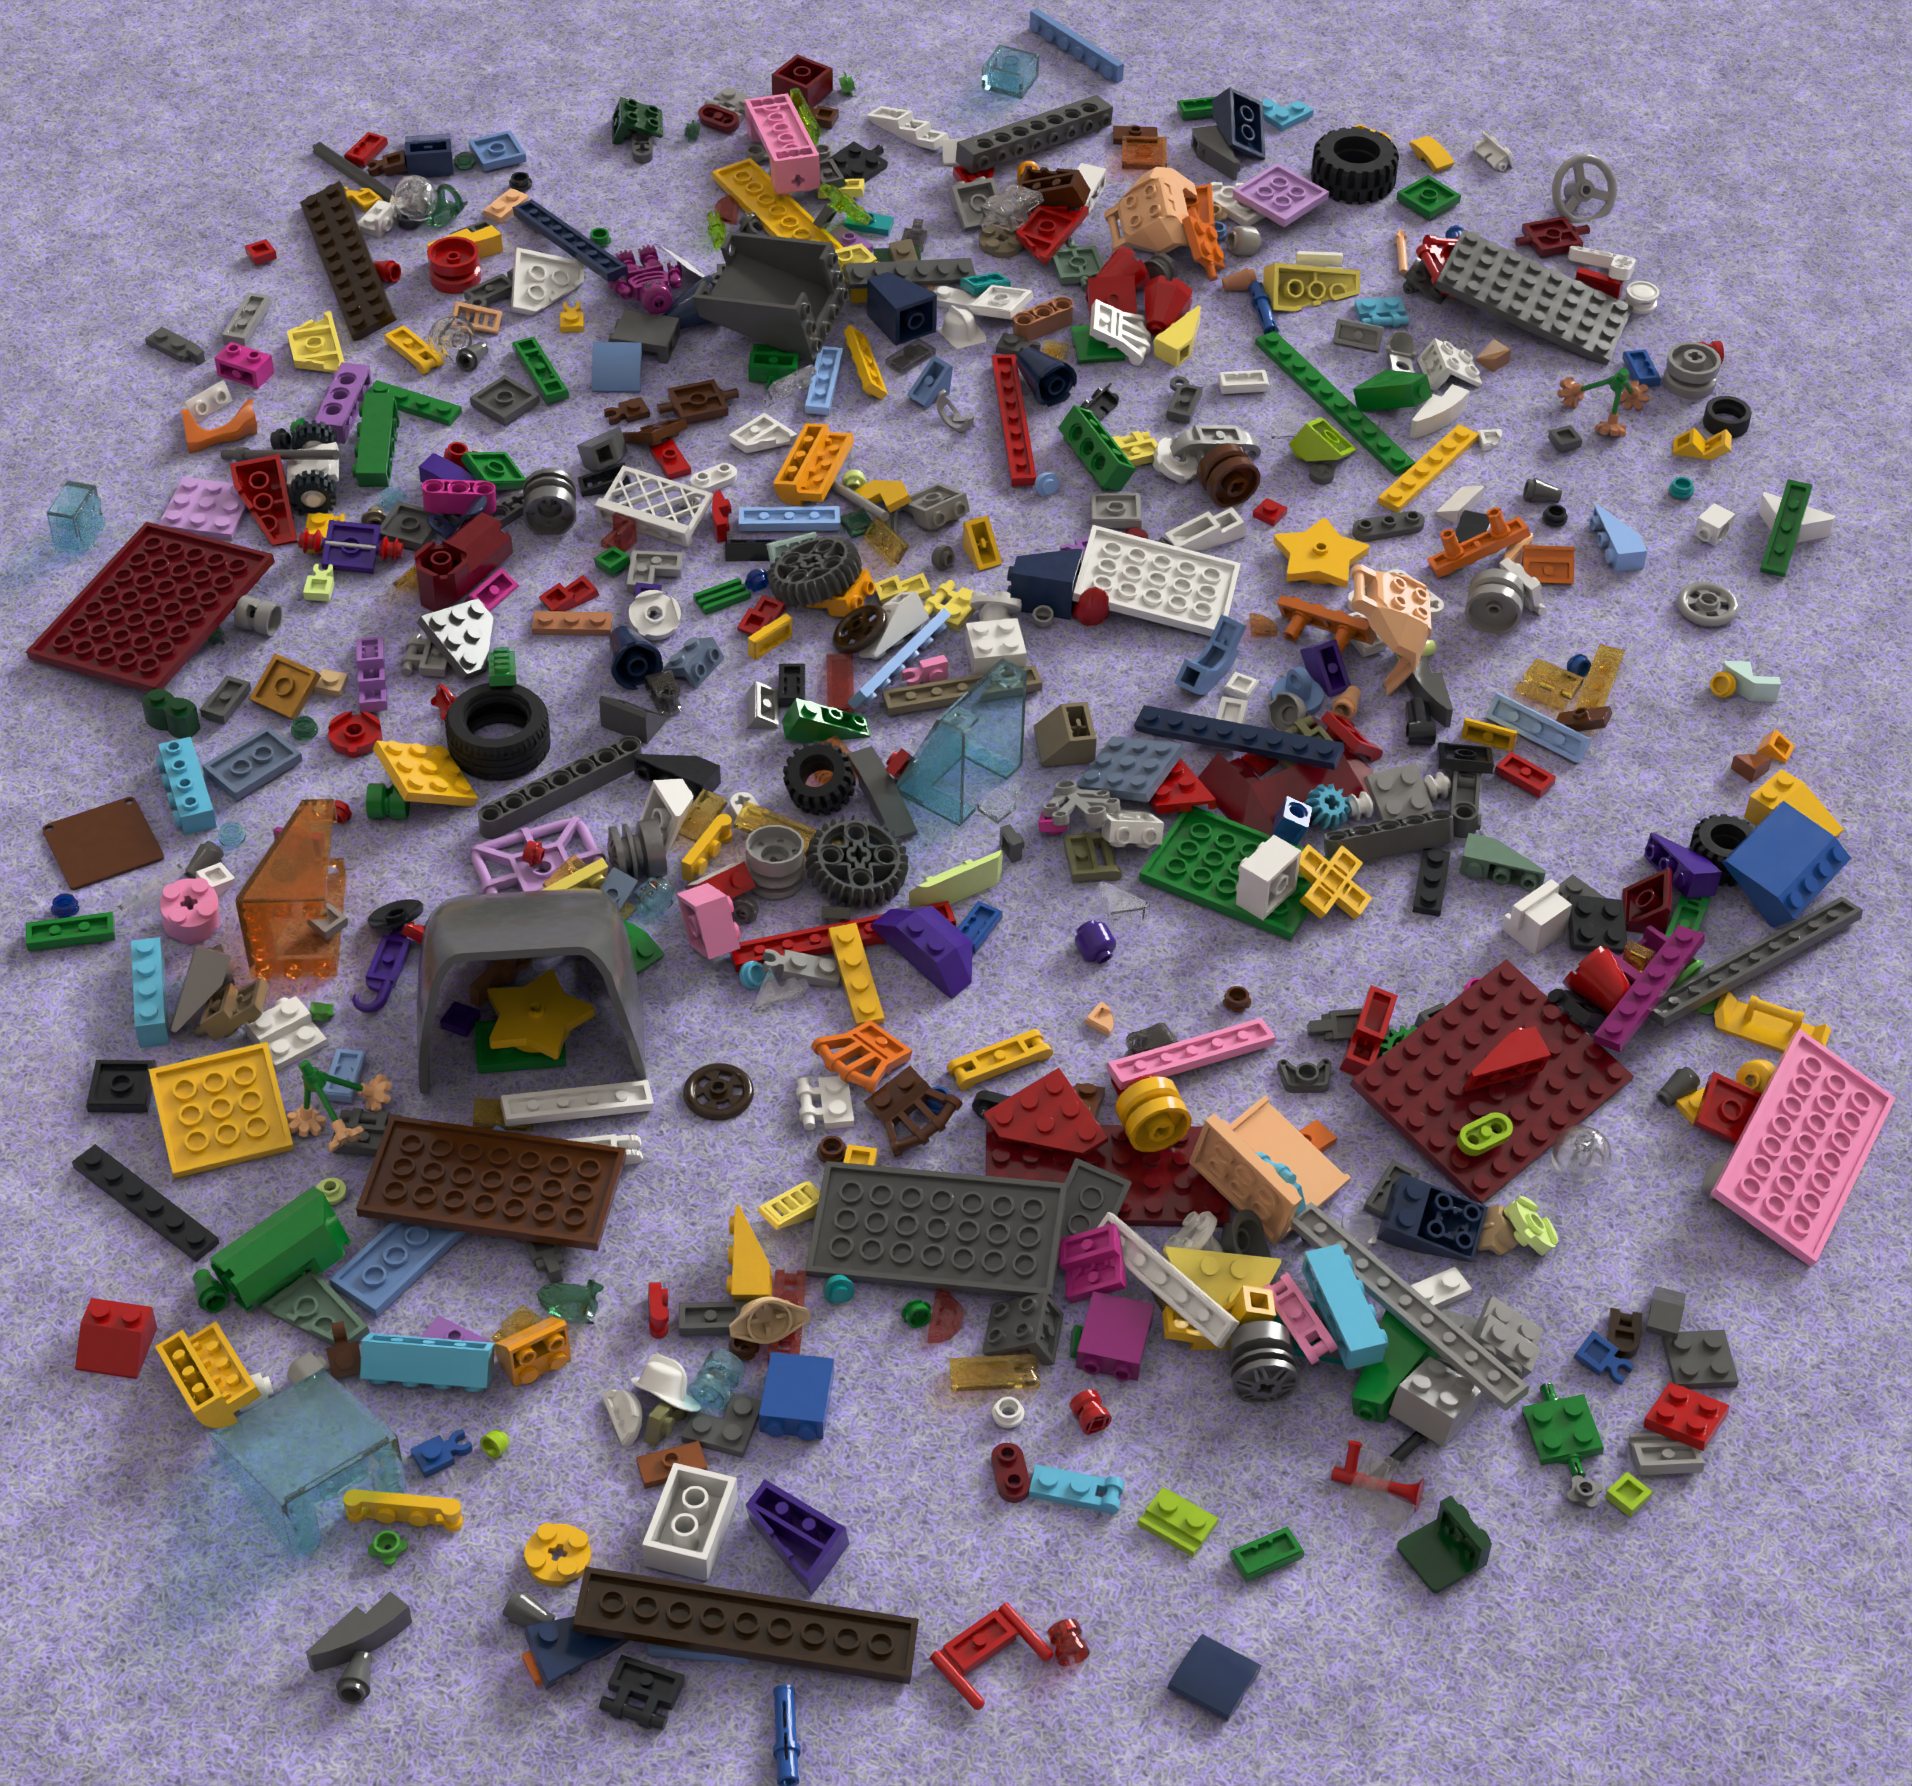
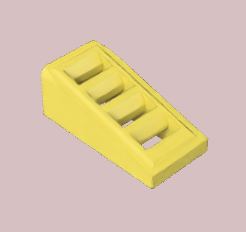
M807 1181L759 1206L757 1212L776 1230L816 1217L820 1191L810 1181Z

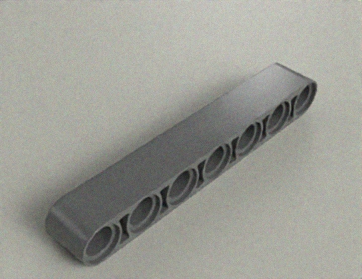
M624 736L482 806L478 810L481 836L486 839L499 838L634 771L633 756L635 754H642L640 739L635 736Z

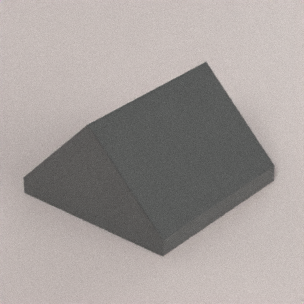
M601 696L599 699L601 727L625 736L639 737L646 744L649 743L668 720V717L621 699Z

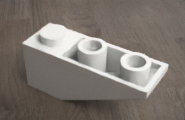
M917 591L900 592L882 606L887 614L886 627L872 645L860 651L859 656L861 658L879 659L886 654L888 648L901 644L904 641L903 637L922 628L921 624L927 621L929 616Z

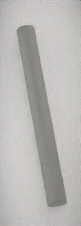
M834 480L831 486L832 490L880 520L887 521L889 519L887 511L837 480Z

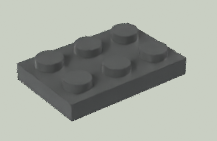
M1075 1158L1065 1180V1183L1068 1184V1193L1061 1239L1097 1228L1107 1212L1118 1216L1132 1182Z

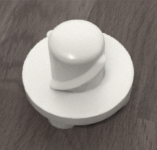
M1003 591L995 592V596L987 595L983 592H972L970 607L980 611V621L1010 619L1009 614L1021 611L1022 603L1020 599L1010 598L1011 594Z
M1195 1211L1191 1212L1182 1223L1184 1227L1177 1235L1170 1237L1164 1247L1223 1252L1221 1243L1213 1237L1217 1218L1209 1211L1200 1214Z

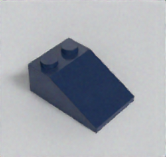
M1229 87L1212 99L1213 119L1230 147L1257 159L1265 160L1263 102Z

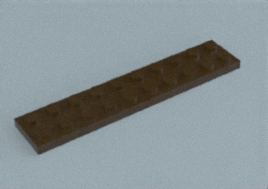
M338 181L335 184L328 185L320 192L306 197L300 204L352 339L354 341L360 340L396 321V316L342 183Z
M585 1566L572 1632L910 1684L919 1619Z

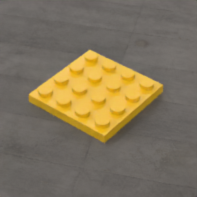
M268 1042L148 1069L174 1179L294 1150Z

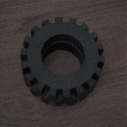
M814 741V745L810 746L808 742L802 744L803 749L799 750L796 748L793 751L794 757L789 756L787 758L788 766H784L783 769L785 775L783 780L791 800H793L797 808L801 807L803 812L808 813L811 810L812 814L819 816L820 812H824L825 816L831 815V810L840 811L842 803L844 805L849 803L848 796H853V786H856L854 772L846 753H842L841 748L837 745L832 747L831 742L825 741L824 745H821L820 741ZM827 770L833 773L829 782L822 786L811 787L806 785L809 776L817 771Z
M1721 814L1720 816L1710 815L1709 819L1703 818L1700 823L1696 824L1692 834L1689 850L1708 858L1722 872L1718 886H1723L1724 883H1728L1729 887L1735 886L1736 880L1722 862L1756 828L1755 826H1750L1747 820L1738 819V816L1733 815V817H1730L1727 814Z

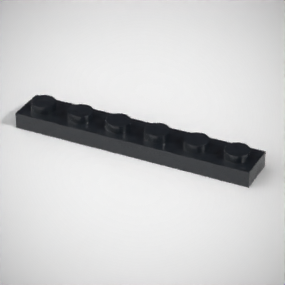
M94 1144L72 1161L74 1169L195 1262L199 1261L220 1244L216 1235L98 1145Z

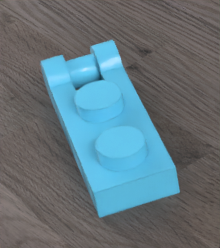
M1035 1464L1029 1497L1117 1514L1120 1507L1118 1497L1123 1493L1125 1483L1116 1476L1102 1478ZM1097 1491L1105 1492L1106 1495L1103 1497L1096 1496Z

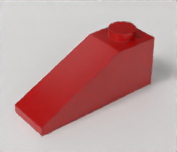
M1535 1026L1526 1029L1520 1027L1512 1030L1471 1071L1463 1087L1464 1090L1468 1092L1543 1071L1551 1054Z

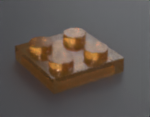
M1122 136V169L1151 170L1155 167L1167 168V137Z

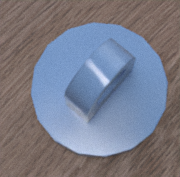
M1302 666L1290 669L1287 672V677L1279 679L1271 689V701L1275 699L1276 693L1279 692L1298 695L1304 701L1309 715H1314L1320 710L1324 699L1323 689L1317 682L1311 679L1308 671Z

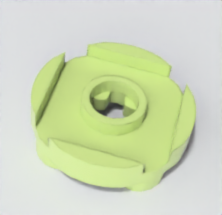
M1520 1196L1506 1206L1503 1211L1516 1229L1514 1231L1516 1240L1524 1247L1529 1244L1539 1255L1543 1256L1558 1243L1557 1233L1547 1216L1541 1219L1535 1212L1539 1207L1530 1199Z

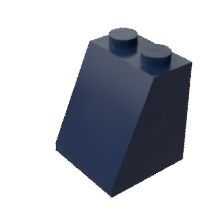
M885 272L867 279V316L897 346L936 332L937 294L890 272Z
M1083 549L1017 556L1014 566H1009L1007 581H1010L1011 585L1008 586L1007 592L1011 594L1010 598L1021 600L1022 607L1020 612L1033 614L1036 607L1046 605L1053 610V617L1071 620L1075 602L1072 600L1082 565Z

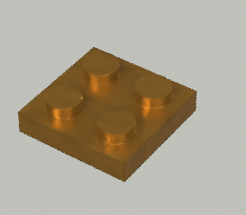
M275 653L250 695L249 700L290 720L296 721L321 675L315 670Z

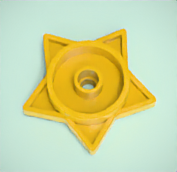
M1322 518L1305 532L1275 534L1273 544L1289 560L1286 575L1287 582L1305 580L1316 584L1332 583L1342 588H1347L1349 567L1367 556L1370 548L1368 544L1340 536L1326 518Z
M553 969L546 971L524 987L489 988L487 990L488 1000L498 1016L489 1038L491 1049L515 1047L525 1052H541L553 1059H558L563 1044L569 1037L571 1030L595 1016L594 1005L564 993Z

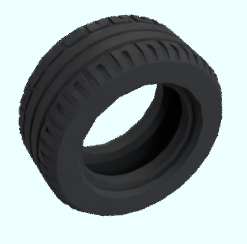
M489 683L480 684L463 692L450 705L447 711L445 728L450 756L463 772L475 778L490 781L518 778L534 770L546 758L549 752L551 739L547 708L538 695L519 684L512 686H489ZM496 723L513 724L523 728V730L512 736L500 739H488L474 735V732L482 727Z

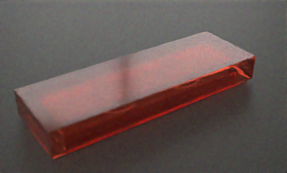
M826 654L827 706L854 714V709L847 703L854 696L853 654Z

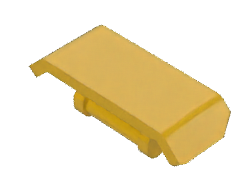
M1727 992L1720 996L1714 1011L1715 1027L1720 1032L1784 1053L1792 1035L1798 1029L1804 1031L1824 1047L1831 1033V1028L1827 1024L1812 1026L1803 1023L1804 1012H1796L1758 999L1759 997L1751 995L1749 1003L1746 1004L1737 1001L1731 992Z

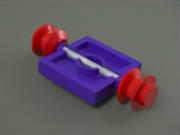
M329 520L326 538H323L319 529H317L315 534H310L308 528H305L304 533H300L298 546L303 548L304 554H306L308 549H313L315 555H317L324 549L321 562L322 569H328V565L332 564L333 570L374 574L377 554H379L383 562L386 561L387 557H392L394 563H397L398 558L403 556L404 548L403 543H399L398 537L394 542H389L387 536H385L379 543L380 525Z

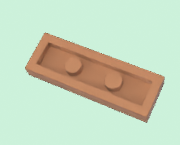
M534 611L532 635L610 636L613 619L612 612Z

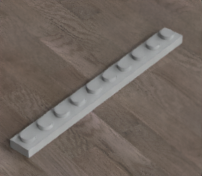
M1310 1202L1300 1214L1294 1215L1289 1227L1315 1249L1340 1244L1345 1255L1351 1257L1354 1275L1357 1280L1360 1279L1362 1281L1365 1292L1500 1408L1506 1411L1529 1394V1386L1316 1205Z

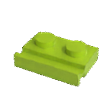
M1162 1487L1146 1508L1143 1516L1139 1517L1137 1526L1189 1556L1194 1557L1198 1549L1218 1525L1219 1518L1167 1488Z

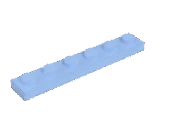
M943 608L847 703L853 709H856L861 703L865 706L877 696L874 690L877 688L881 692L891 682L888 677L892 675L895 678L905 668L902 664L904 661L909 664L920 653L916 649L918 647L922 650L925 649L934 640L930 635L934 634L937 637L947 627L944 622L951 614Z

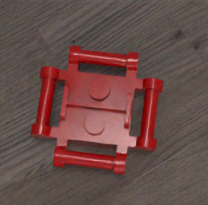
M1425 235L1423 245L1416 249V254L1419 259L1423 260L1432 277L1431 282L1434 286L1459 237L1453 239ZM1440 291V293H1441L1442 295H1449V294H1446V293Z

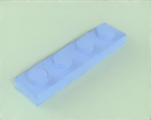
M822 346L821 352L816 357L805 403V413L830 414L843 358V348Z
M840 506L739 507V532L840 530Z
M1501 693L1495 694L1485 716L1508 729L1516 730L1518 734L1576 763L1582 761L1592 740Z

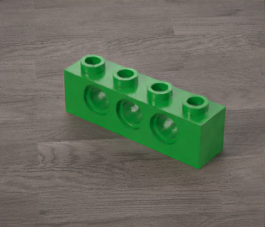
M1073 405L1058 427L1064 436L1063 440L1075 450L1074 454L1086 464V470L1095 476L1098 480L1097 484L1106 491L1109 489L1117 492L1121 491L1136 468L1092 411Z

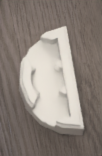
M609 1390L602 1395V1398L622 1446L628 1447L637 1439L642 1426L643 1413L641 1404L635 1394L629 1391Z

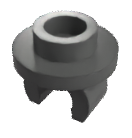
M747 212L739 221L741 225L739 230L742 232L745 229L748 234H756L757 230L760 231L763 228L760 220L755 219L756 213L753 212L750 215Z

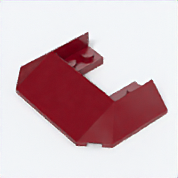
M1312 716L1315 724L1309 727L1310 730L1321 725L1333 741L1345 743L1341 738L1337 739L1326 730L1328 726L1323 721ZM1345 749L1336 770L1297 763L1260 780L1240 758L1228 762L1218 752L1197 778L1216 798L1217 808L1229 820L1272 836L1275 814L1287 796L1304 803L1308 799L1307 794L1321 784L1325 787L1333 784L1335 791L1343 789L1341 794L1343 797H1349L1350 794H1353L1356 798H1359V794L1362 791L1369 795L1364 778L1366 775L1373 774V770L1357 754L1354 755ZM1310 817L1309 826L1312 825V817Z

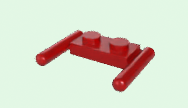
M1006 1602L998 1610L995 1609L946 1643L943 1649L935 1651L929 1659L973 1709L980 1710L984 1707L985 1700L963 1676H966L1014 1642L1019 1635L1043 1661H1049L1053 1657V1651L1010 1604Z

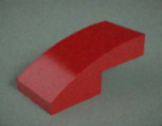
M582 575L565 588L561 583H558L540 595L539 599L550 611L566 612L600 595L597 588Z
M762 594L754 609L749 608L737 630L753 635L762 627L778 619L786 610V605L782 601Z

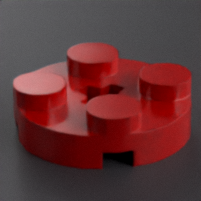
M352 711L344 712L332 719L328 726V739L331 748L350 758H357L362 754L372 751L376 741H382L383 739L379 719L365 711H361V715H352Z

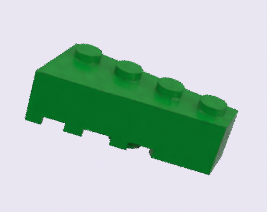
M364 393V401L359 403V416L362 419L361 422L357 423V437L360 438L359 442L355 443L357 463H353L352 466L353 478H357L359 487H389L393 466L392 458H394L395 454L394 441H397V427L400 425L394 393Z

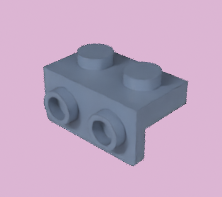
M692 637L685 641L684 647L678 653L671 656L669 663L662 669L665 676L668 678L686 677L692 688H698L724 660V656L713 637Z

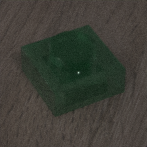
M864 509L841 516V525L851 538L875 531V523Z

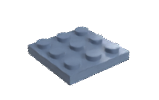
M1112 736L1078 781L1077 787L1083 790H1109L1110 798L1149 802L1184 754L1182 743Z

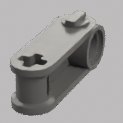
M1456 770L1453 771L1449 811L1453 813L1455 837L1467 838L1468 833L1475 834L1476 830H1480L1482 815H1479L1478 811L1481 773L1472 775L1459 773Z

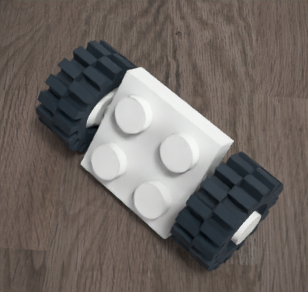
M312 420V424L305 421L303 422V427L299 424L296 430H293L292 450L339 451L336 432L332 430L329 424L325 427V422L320 421L318 425L316 420ZM339 459L287 460V486L290 491V503L293 505V509L295 511L299 509V514L304 515L306 512L307 516L308 514L332 511L334 505L336 506L335 482L339 481Z

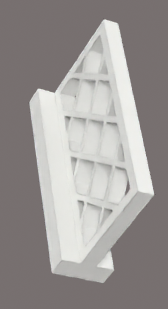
M623 465L604 498L597 500L595 508L600 520L689 547L693 542L692 534L710 505L713 494ZM626 475L637 480V482L625 486L622 483ZM652 483L659 486V489L648 493L645 492L643 487ZM638 488L641 489L642 495L629 499L627 492ZM674 490L681 492L682 496L668 500L666 493ZM624 494L626 499L620 503L611 501L613 497ZM663 495L665 502L651 505L649 499ZM696 497L703 499L701 504L693 507L690 506L688 501ZM646 501L648 508L642 510L634 509L632 506ZM682 502L686 503L687 509L674 513L671 506ZM668 508L671 513L665 517L655 515V512ZM691 515L692 520L689 525L678 523L677 519Z

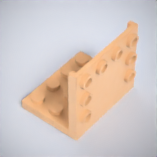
M1265 1095L1231 1124L1221 1120L1215 1113L1206 1119L1189 1163L1239 1212L1243 1209L1254 1211L1262 1221L1265 1237L1276 1246L1293 1231L1289 1226L1301 1203L1302 1197L1292 1184L1286 1183L1277 1174L1275 1168L1270 1163L1264 1162L1255 1152H1263L1270 1157L1272 1162L1276 1164L1282 1163L1289 1167L1290 1172L1297 1176L1295 1182L1302 1187L1306 1205L1312 1202L1320 1208L1347 1185L1351 1177L1348 1174L1344 1175L1268 1102L1269 1098Z

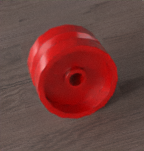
M453 236L439 239L429 246L427 255L430 282L435 289L443 293L459 294L480 283L478 246L474 241L464 237Z

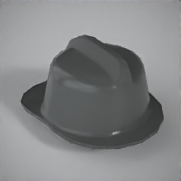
M1243 1209L1237 1213L1233 1221L1223 1225L1221 1245L1224 1253L1271 1258L1262 1221L1254 1211Z

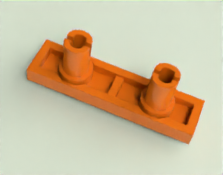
M1499 507L1491 508L1486 513L1491 526L1490 530L1460 544L1453 529L1442 531L1440 537L1445 551L1427 558L1428 564L1437 578L1450 575L1455 570L1474 564L1481 558L1495 554L1501 549L1519 543L1531 536L1528 526L1520 516L1505 522L1502 510Z
M1281 595L1277 601L1281 615L1291 620L1283 632L1284 637L1290 641L1297 642L1305 626L1309 625L1335 633L1333 639L1337 640L1342 656L1351 639L1373 645L1377 638L1375 631L1370 627L1368 619L1364 617H1353L1341 610L1333 611L1317 603L1310 604L1304 602L1298 597Z

